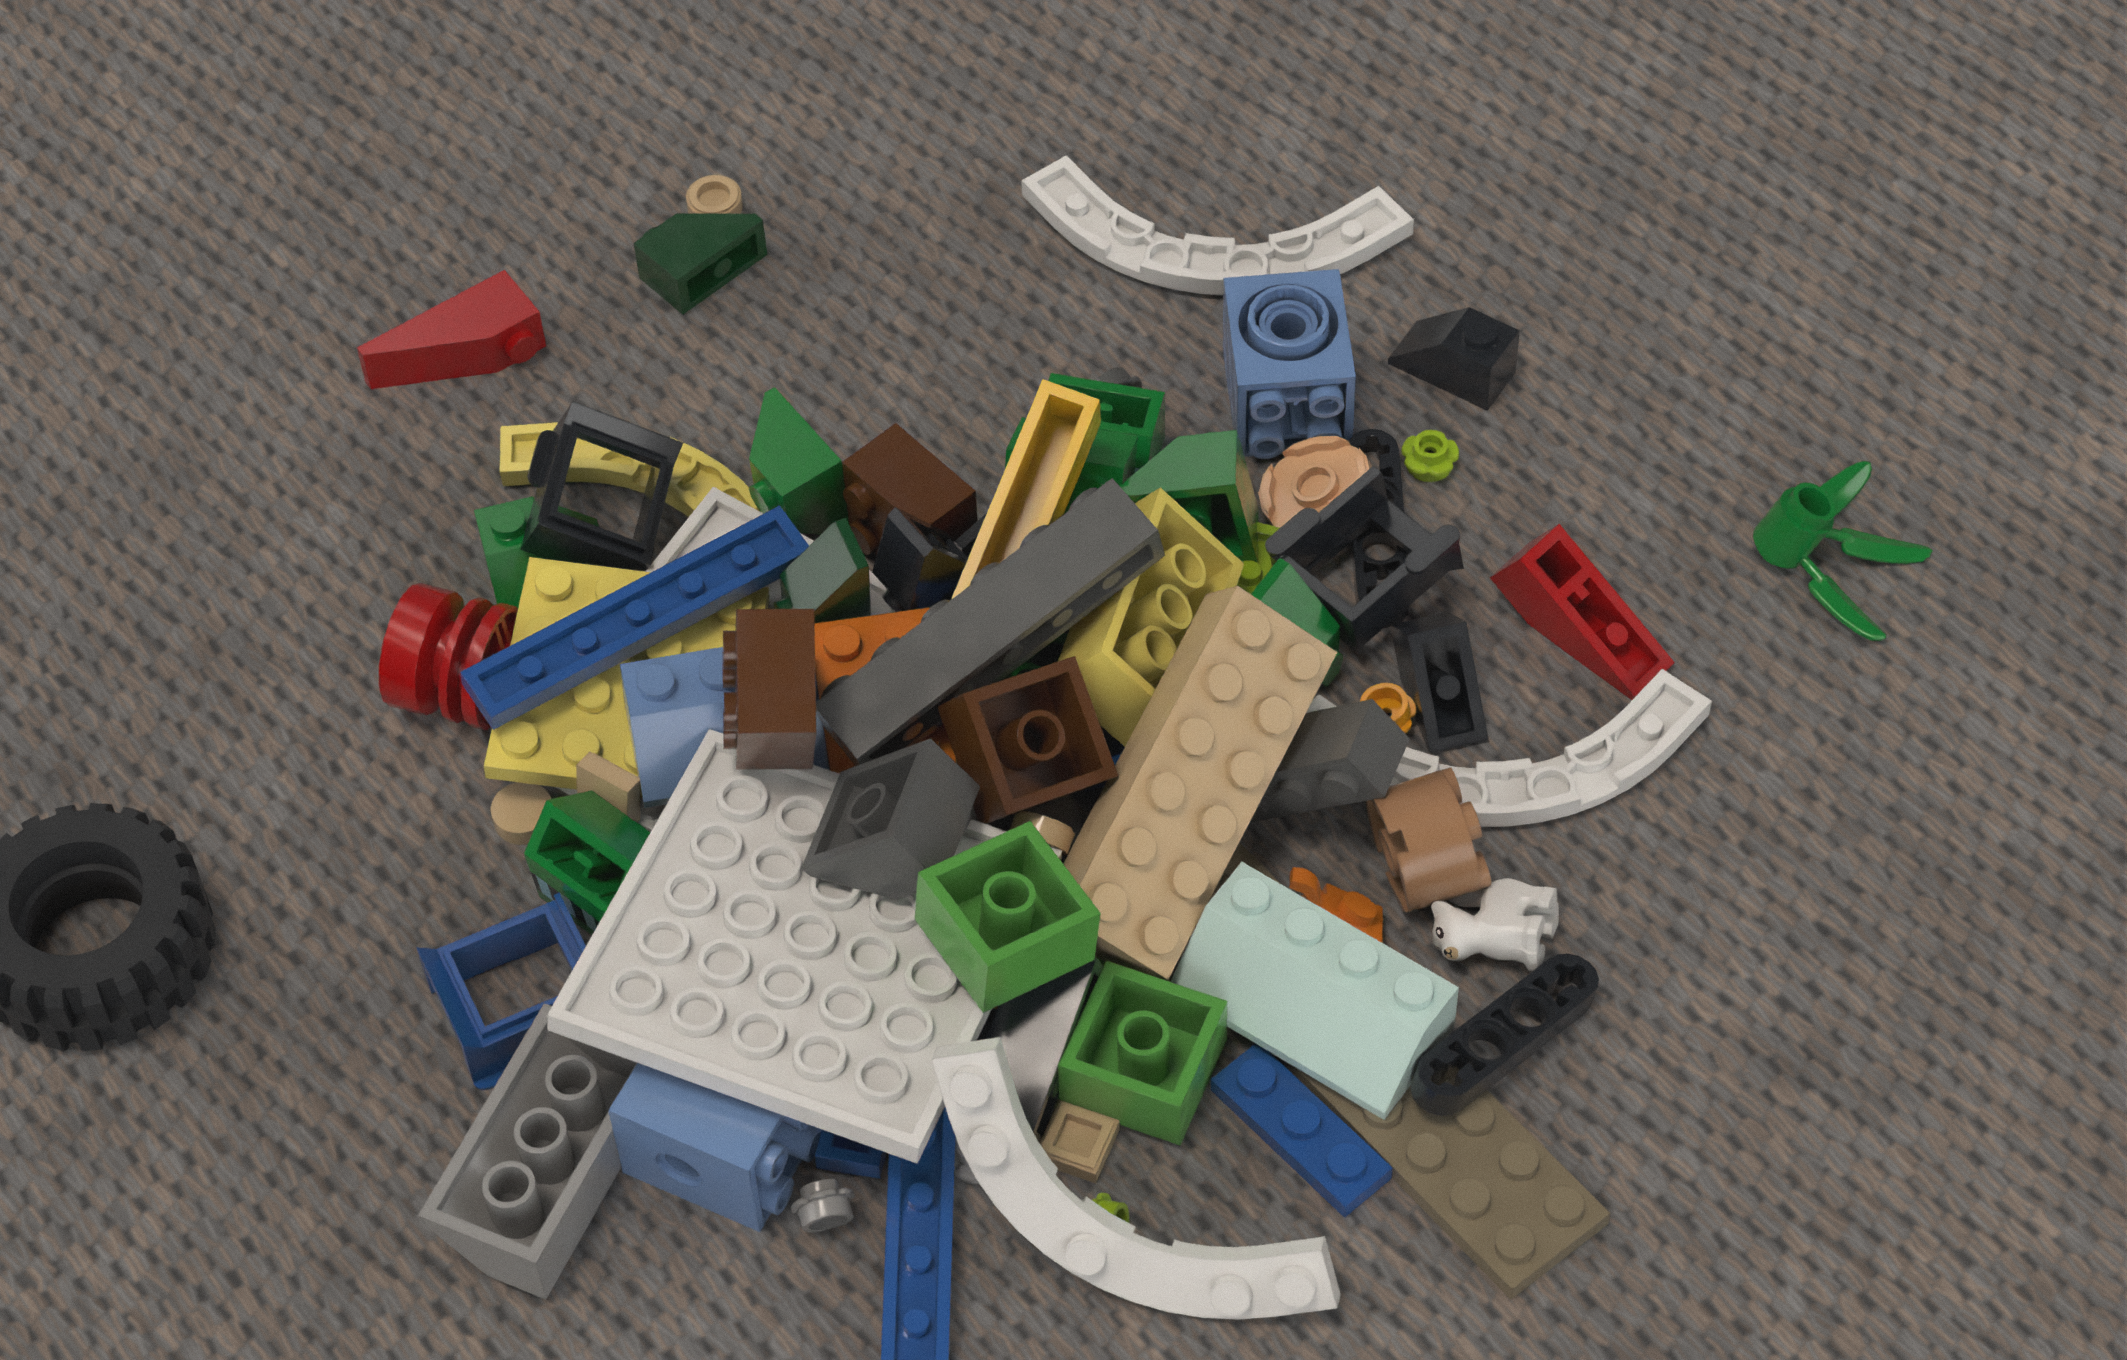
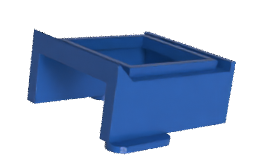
M560 893L554 894L555 900L438 949L416 947L431 994L436 992L461 1045L468 1073L474 1086L480 1090H489L495 1087L543 1004L552 1006L558 996L485 1026L464 980L509 961L528 956L556 943L559 944L572 971L586 945Z

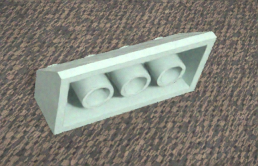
M1243 862L1238 865L1205 906L1171 979L1172 983L1226 1000L1227 1027L1385 1120L1412 1084L1418 1061L1454 1029L1459 987Z

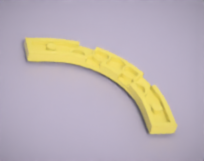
M558 422L500 426V476L503 486L530 484L527 474L537 438L545 430L553 431ZM577 438L565 482L604 483L645 493L652 466ZM683 443L674 464L665 503L689 518L712 487H715L760 511L750 495L749 487L744 481L717 460Z

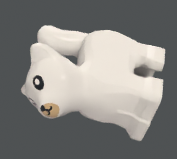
M1514 879L1495 880L1491 882L1489 887L1448 900L1460 907H1480L1476 915H1471L1443 901L1432 903L1431 908L1435 918L1432 929L1433 944L1442 952L1444 957L1457 962L1465 960L1473 954L1482 953L1484 956L1495 960H1513L1524 963L1529 971H1533L1542 964L1545 956V945L1540 944L1541 936L1552 939L1559 922L1556 888L1531 886Z

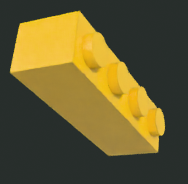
M1042 379L951 600L970 586L974 576L983 567L993 562L1000 563L1018 550L1023 539L1032 530L1042 525L1049 526L1063 516L1101 424L1099 399Z

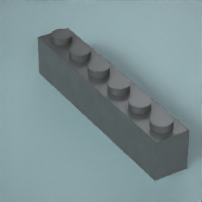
M1113 478L1100 488H1090L1084 491L1073 501L1067 513L1049 526L1042 525L1032 530L1023 539L1020 548L1002 562H993L983 567L974 576L970 586L952 600H942L933 605L924 614L919 625L903 637L889 639L880 645L873 653L870 662L851 676L844 675L831 682L823 691L821 699L816 702V712L824 728L855 766L920 743L943 725L938 706L963 693L1001 681L1163 558L1165 553L1158 529Z

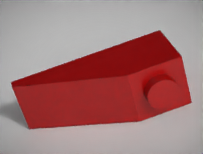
M503 270L357 347V352L366 384L370 389L498 373L515 363L528 361L537 351L546 347L540 311L510 275Z
M1560 524L1525 545L1490 577L1492 582L1531 627L1631 700L1640 693L1661 669L1667 671L1675 663Z

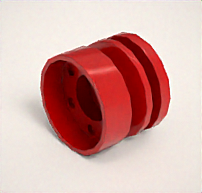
M423 583L410 586L399 599L390 617L382 643L379 661V689L382 700L390 707L426 716L436 712L440 707L442 716L450 722L460 723L465 721L474 728L490 729L491 726L463 687L460 672L510 646L518 608L504 603L493 605L489 600L480 597L470 600L465 605L463 597L455 591Z

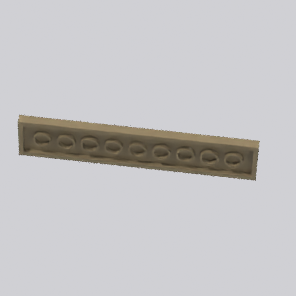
M1239 842L1210 900L1241 862L1274 881L1280 882ZM1189 938V940H1188V942H1187V944H1186V946H1185V948H1184V950H1183V952H1182V954H1181V956H1180V958H1179L1180 960H1181V958H1182V956H1183V954H1184V951H1185V949H1186V947H1187V945H1188V943H1189V941H1190V938ZM1272 1054L1393 1167L1392 1178L1510 1300L1609 1224L1610 1212L1488 1090L1463 1110L1453 1115L1439 1116L1427 1112L1415 1102L1410 1085L1385 1120ZM1455 1066L1453 1074L1443 1082L1438 1083L1434 1080L1432 1082L1438 1086L1445 1082L1454 1085L1459 1069Z

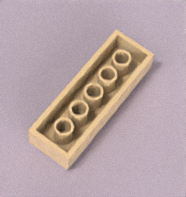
M1239 586L1205 595L1115 765L1118 776L1107 780L1063 863L1101 913L1095 956L1104 962L1110 961L1163 980L1169 979L1205 906L1208 904L1337 654L1336 651Z

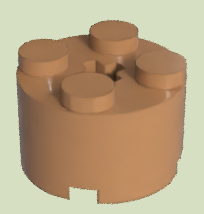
M1451 767L1389 786L1384 798L1366 801L1375 845L1378 853L1383 852L1390 870L1385 872L1403 912L1419 910L1431 906L1435 901L1444 902L1491 886V877L1484 856L1480 850L1475 852L1472 840L1482 837L1476 811L1470 801L1462 803L1461 790Z

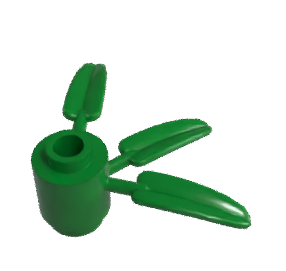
M1861 461L1845 468L1820 487L1812 483H1800L1796 487L1786 489L1755 527L1753 540L1760 555L1768 563L1786 569L1802 566L1813 579L1808 583L1809 591L1842 624L1870 641H1881L1886 639L1887 634L1844 593L1831 577L1824 575L1809 558V555L1824 537L1842 542L1841 549L1846 555L1875 562L1911 564L1923 562L1930 557L1933 550L1927 546L1877 536L1850 528H1842L1840 530L1832 528L1834 517L1856 497L1870 478L1871 462Z

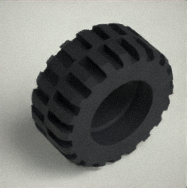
M90 803L89 810L77 811L75 805L55 808L56 815L40 820L39 816L36 815L22 822L23 830L11 837L6 833L0 838V1022L10 1024L15 1034L28 1041H36L41 1036L45 1047L58 1050H68L70 1043H79L82 1051L103 1049V1042L117 1039L119 1044L123 1045L138 1039L136 1032L148 1025H151L153 1030L159 1028L171 1019L168 1011L175 1004L183 1008L194 996L196 989L193 979L202 981L206 977L212 962L208 951L213 949L216 941V928L212 920L213 911L192 854L186 844L178 841L174 831L162 821L153 819L149 822L146 813L130 807H123L121 813H117L114 811L112 804ZM101 898L123 899L140 905L139 911L129 927L116 939L101 948L76 955H56L36 949L38 940L47 926L61 913L75 905Z

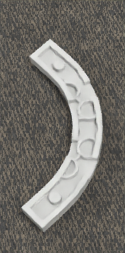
M1067 155L1022 180V196L1061 235L1096 261L1146 283L1199 294L1223 295V278L1332 269H1339L1340 274L1372 259L1413 234L1414 219L1379 186L1317 221L1295 229L1269 234L1268 242L1235 245V238L1209 237L1186 233L1183 240L1155 231V223L1128 211L1113 201Z
M1661 669L1617 716L1593 734L1572 745L1566 746L1563 755L1533 764L1530 758L1510 761L1476 762V768H1465L1439 764V756L1406 747L1390 786L1451 767L1461 790L1462 803L1468 801L1472 803L1480 827H1507L1533 824L1573 815L1614 798L1653 773L1709 716L1712 701ZM1318 694L1311 702L1306 713L1337 706Z
M1001 1037L936 1048L931 1058L959 1147L975 1178L994 1205L1018 1232L1043 1254L1072 1274L1104 1291L1134 1303L1170 1313L1201 1318H1264L1336 1309L1338 1307L1341 1294L1325 1236L1257 1246L1218 1247L1174 1240L1172 1246L1137 1235L1134 1233L1136 1226L1109 1213L1087 1196L1080 1200L1056 1176L1058 1168L1039 1144L1025 1117Z

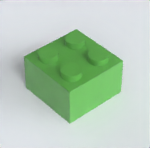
M1031 821L918 872L915 921L983 1013L1095 960L1101 913Z
M1106 961L1058 1064L1060 1100L1117 1119L1122 1126L1181 1145L1227 1041V1001Z

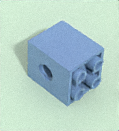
M1332 269L1223 278V356L1233 430L1238 432L1244 457L1274 458L1282 454L1283 451L1294 443L1318 436H1338L1349 441L1353 436L1356 375L1340 270Z
M637 1063L608 1110L623 1173L758 1232L761 1231L771 1213L779 1215L786 1207L794 1187L792 1176L802 1160L810 1162L815 1157L822 1130Z

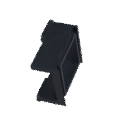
M572 401L554 430H545L537 438L527 474L528 481L537 490L520 550L549 560L646 572L651 566L654 543L674 464L683 442ZM577 438L652 466L633 539L557 512Z
M1374 466L1319 513L1313 508L1302 509L1271 535L1265 543L1272 567L1279 558L1292 565L1340 625V639L1359 655L1364 652L1363 646L1446 573L1452 570L1464 569L1458 528L1448 524L1440 527L1433 534L1428 532L1387 500L1382 472ZM1373 525L1409 553V555L1400 567L1355 606L1351 607L1313 575L1369 526Z

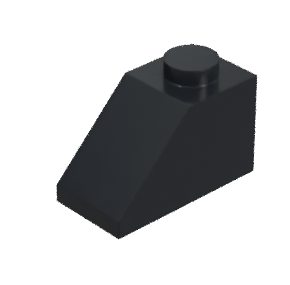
M1467 307L1416 321L1388 357V364L1487 411L1516 373L1520 330Z
M895 507L886 518L872 573L886 587L887 590L882 594V598L895 612L931 608L942 600H951L969 556L947 532Z
M1443 612L1390 625L1400 680L1406 694L1415 703V719L1428 752L1433 753L1488 740L1467 622L1450 612Z

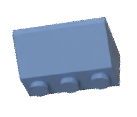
M723 647L620 664L624 704L637 773L640 778L644 808L666 805L708 730L711 729L723 733L724 692H735V688H723ZM816 684V702H817V701L819 700V696H818V690H817V684ZM816 712V741L813 765L829 770L823 724Z

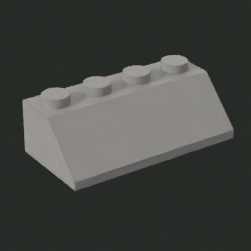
M545 1003L418 1214L419 1220L423 1225L487 1276L543 1299H547L621 1169L608 1110L637 1065V1062L548 1031L547 1014L552 1006Z

